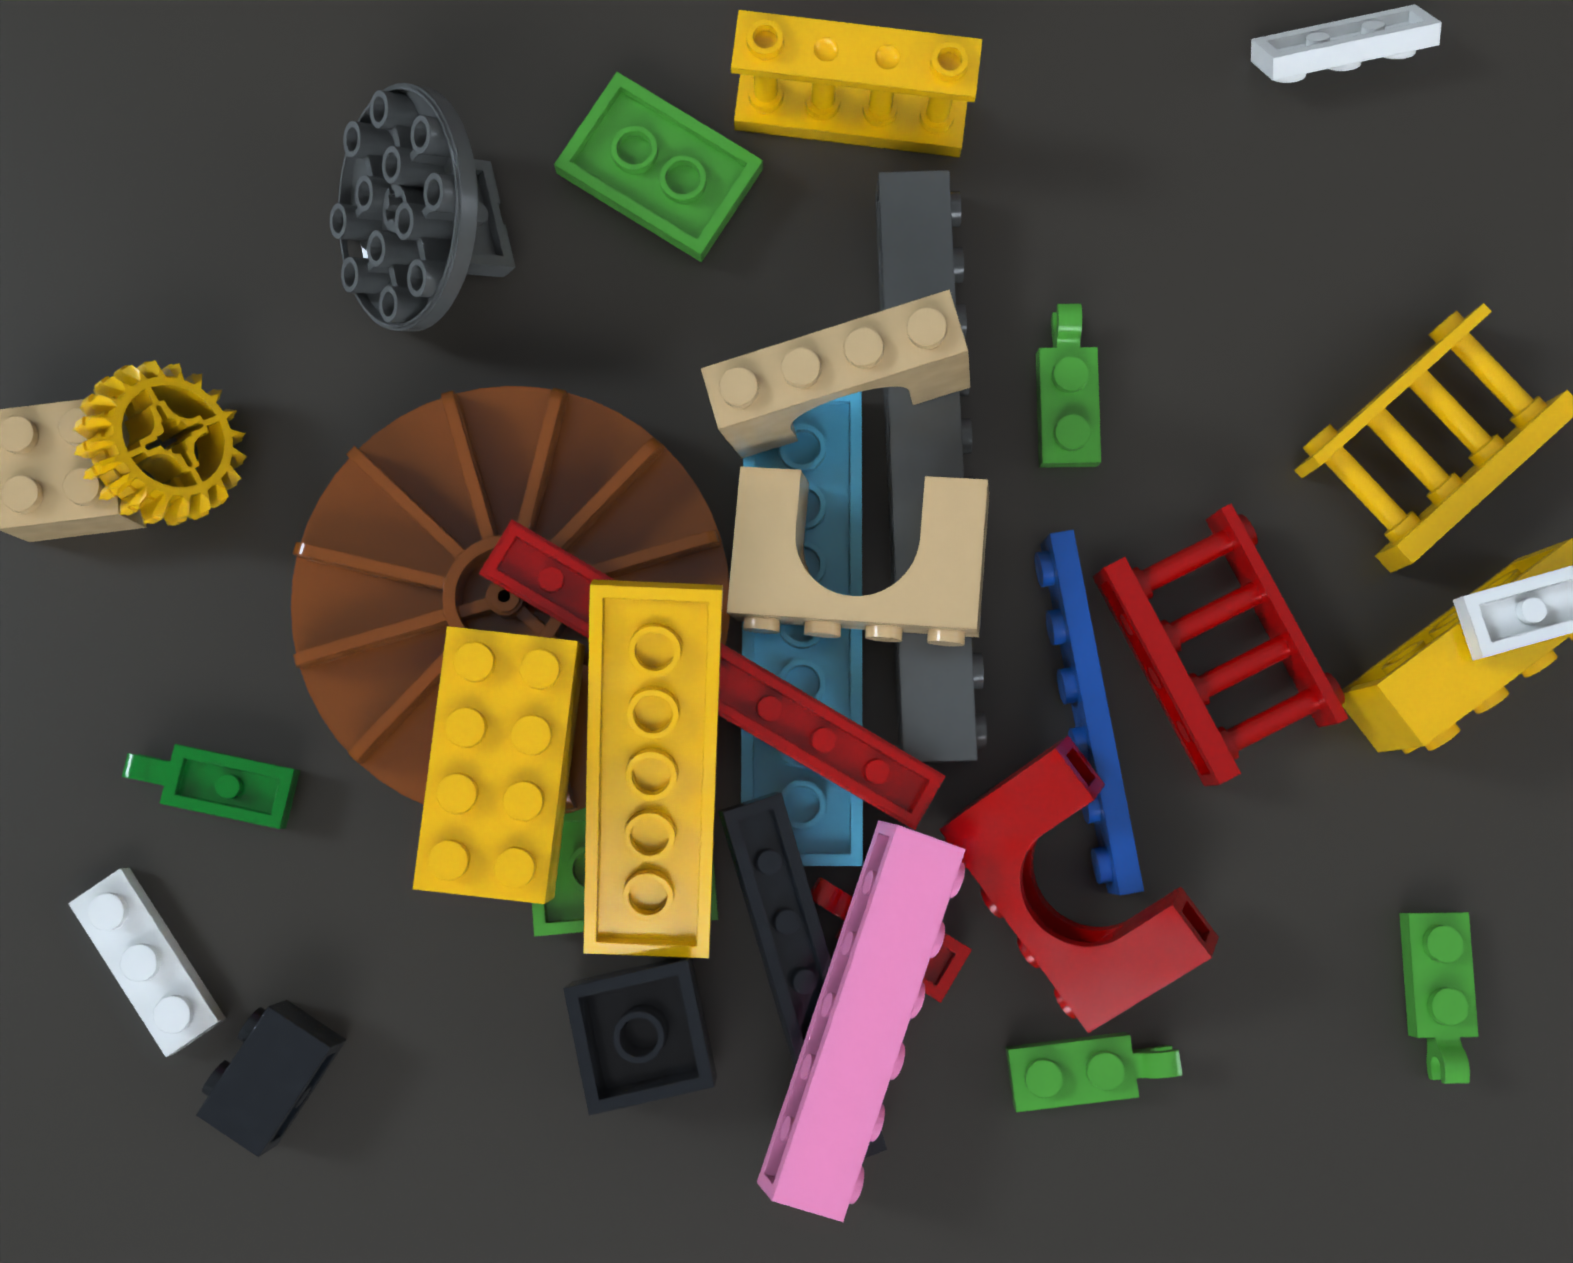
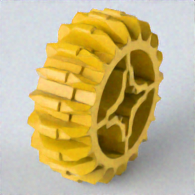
M156 360L146 361L137 368L133 365H125L115 371L114 376H106L94 385L95 389H93L95 394H90L83 399L79 408L86 416L75 422L73 431L88 440L76 446L74 455L89 458L93 463V466L85 470L83 479L95 480L99 477L106 485L101 489L99 500L108 501L116 495L121 498L120 515L130 516L140 509L144 524H155L164 519L168 526L179 525L185 522L187 517L190 520H197L208 515L211 507L216 508L222 505L229 497L227 490L235 487L241 479L234 469L241 466L247 456L233 446L241 442L246 433L230 428L228 422L234 418L237 410H222L217 401L220 399L222 390L213 389L206 393L202 389L203 373L192 374L184 379L180 363L169 364L161 370ZM124 413L128 417L124 424L130 435L127 448L122 433ZM157 438L162 442L171 438L177 439L176 442L167 446L166 449L161 445L150 450L145 448L158 440ZM195 442L198 449V461L194 453ZM142 470H145L148 473H150L154 477V479L149 477Z

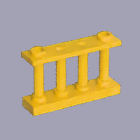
M738 10L731 62V73L740 74L734 130L960 157L967 102H975L983 39Z
M1484 303L1466 317H1463L1456 310L1428 334L1435 344L1338 431L1329 424L1303 447L1309 457L1294 470L1301 478H1304L1325 463L1385 526L1387 531L1384 533V536L1390 542L1375 557L1390 573L1409 566L1418 560L1573 418V395L1568 390L1546 402L1540 396L1533 399L1470 334V331L1492 312ZM1450 349L1513 414L1510 421L1516 427L1503 439L1498 434L1491 437L1428 371ZM1408 387L1471 452L1468 459L1474 466L1462 477H1459L1455 472L1448 475L1386 409ZM1366 425L1430 491L1426 497L1432 504L1419 516L1413 511L1406 514L1343 447Z

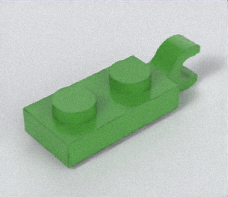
M1057 304V312H1053L1051 315L1053 348H1039L1036 352L1039 468L1097 467L1101 463L1098 347H1080L1082 305Z
M1469 912L1399 913L1408 1036L1427 1039L1426 1064L1430 1080H1441L1444 1084L1469 1083V1061L1461 1044L1460 1037H1479Z
M1127 1032L1005 1047L1013 1106L1016 1112L1139 1098L1138 1078L1159 1079L1182 1076L1178 1049H1172V1045H1162L1132 1050L1131 1036Z

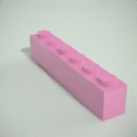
M878 820L757 1180V1184L771 1201L844 1222L849 1204H854L858 1200L864 1183V1168L862 1164L869 1142H874L878 1138L883 1127L885 1108L882 1103L889 1082L898 1076L904 1063L905 1045L902 1042L910 1018L913 1019L918 1015L924 1002L925 984L922 981L930 958H934L938 954L944 941L945 924L942 920L949 899L956 896L963 883L965 866L962 863V859L966 849L897 824Z

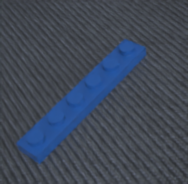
M1074 529L1050 533L1040 544L1041 551L1035 552L1034 560L1039 585L1041 587L1048 586L1053 609L1046 611V627L1049 640L1053 646L1060 645L1064 668L1057 670L1059 694L1064 705L1071 704L1075 727L1069 728V737L1105 784L1095 800L1082 808L1086 823H1094L1099 846L1091 849L1093 871L1098 884L1106 883L1108 894L1121 896L1144 892Z

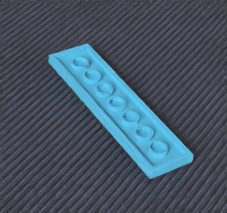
M861 391L824 403L795 419L793 425L798 438L797 442L743 458V467L802 470L809 482L804 538V554L807 567L813 579L820 585L833 592L849 596H862ZM742 622V656L863 727L862 630L841 628V637L822 638L804 635V626L780 624V633L763 634L744 631V622ZM741 729V803L774 792L782 793L803 866H863V800Z

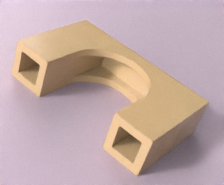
M950 290L701 368L718 430L741 459L797 442L798 438L793 421L807 411L843 396L876 388L904 387L909 391L912 405H916L971 387L968 348Z
M740 466L727 613L735 620L744 622V631L778 634L780 633V624L804 626V635L839 638L841 637V628L865 630V639L881 642H901L903 632L928 634L927 643L940 646H964L965 637L979 638L990 494L988 479L925 476L920 542L917 554L910 568L896 583L885 590L870 595L849 596L833 592L820 585L813 579L807 567L804 554V538L809 482L802 470Z

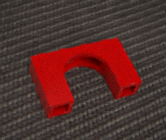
M1067 735L954 814L939 830L945 837V842L966 849L962 863H964L965 868H968L981 886V896L988 909L996 917L1004 918L1018 937V947L1024 958L1034 968H1041L1055 987L1054 994L1062 1010L1070 1018H1077L1085 1030L1090 1033L1211 959L1219 936L1181 886L1130 919L1116 925L1104 927L1076 923L1061 915L1047 902L1037 885L1034 874L1033 858L1037 841L1043 834L1094 801L1105 786L1069 735Z

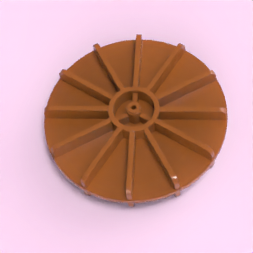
M500 386L479 388L461 393H455L454 390L441 393L440 399L424 404L397 418L375 433L359 449L354 445L346 453L349 459L335 474L319 498L306 525L301 543L295 542L293 555L297 556L291 594L292 633L296 653L293 654L296 668L301 670L307 690L320 716L337 741L348 751V755L379 781L403 796L424 805L447 626L580 642L586 647L565 814L586 808L589 639L479 575L480 570L511 519L614 580L723 585L721 643L726 645L730 625V615L727 613L729 573L722 539L705 499L682 464L655 437L617 411L593 400L567 393L566 390L559 388L551 390L540 387Z

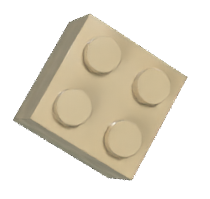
M83 399L0 409V531L27 542L147 528L146 524L143 523L140 509L130 516L120 515L121 498L117 495L108 501L99 500L101 489L106 486L99 477L95 480L83 479L85 470L93 466L91 459L74 455L76 446L88 440L73 431L75 422L86 416L79 408ZM124 413L122 433L124 443L127 448L129 444L130 435L126 425L124 424V422L128 420V417Z

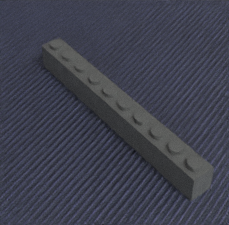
M949 170L879 172L875 200L880 311L950 290L961 329L966 339V305L956 304L955 283H963L964 253L962 247H953L952 227H960L961 224L960 191H950ZM883 387L892 585L907 572L918 551L925 476L974 479L973 476H964L963 454H971L972 423L970 418H961L960 397L968 396L969 388L912 405L907 388ZM903 632L902 641L894 642L898 748L925 764L971 763L976 761L977 749H986L987 744L985 714L975 713L974 689H982L984 685L982 653H972V637H965L964 646H940L927 643L928 634Z

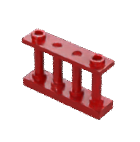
M1232 503L1219 509L1206 519L1213 533L1212 535L1143 570H1140L1138 567L1131 568L1126 557H1123L1102 568L1093 576L1097 587L1204 786L1221 785L1240 775L1241 772L1235 762L1239 758L1240 750L1310 714L1318 728L1339 724L1348 719L1342 707L1345 703L1342 688L1330 673L1323 672L1255 547L1258 544V538L1254 527L1246 516L1237 514ZM1225 555L1241 587L1171 623L1165 619L1159 621L1149 602L1153 598L1152 591ZM1251 608L1255 610L1270 640L1199 676L1195 673H1187L1177 654L1181 651L1182 643ZM1282 661L1299 693L1227 730L1222 726L1217 728L1206 708L1210 704V697Z

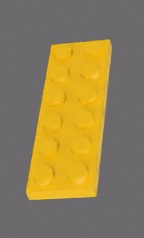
M594 579L590 584L583 954L709 959L723 585Z

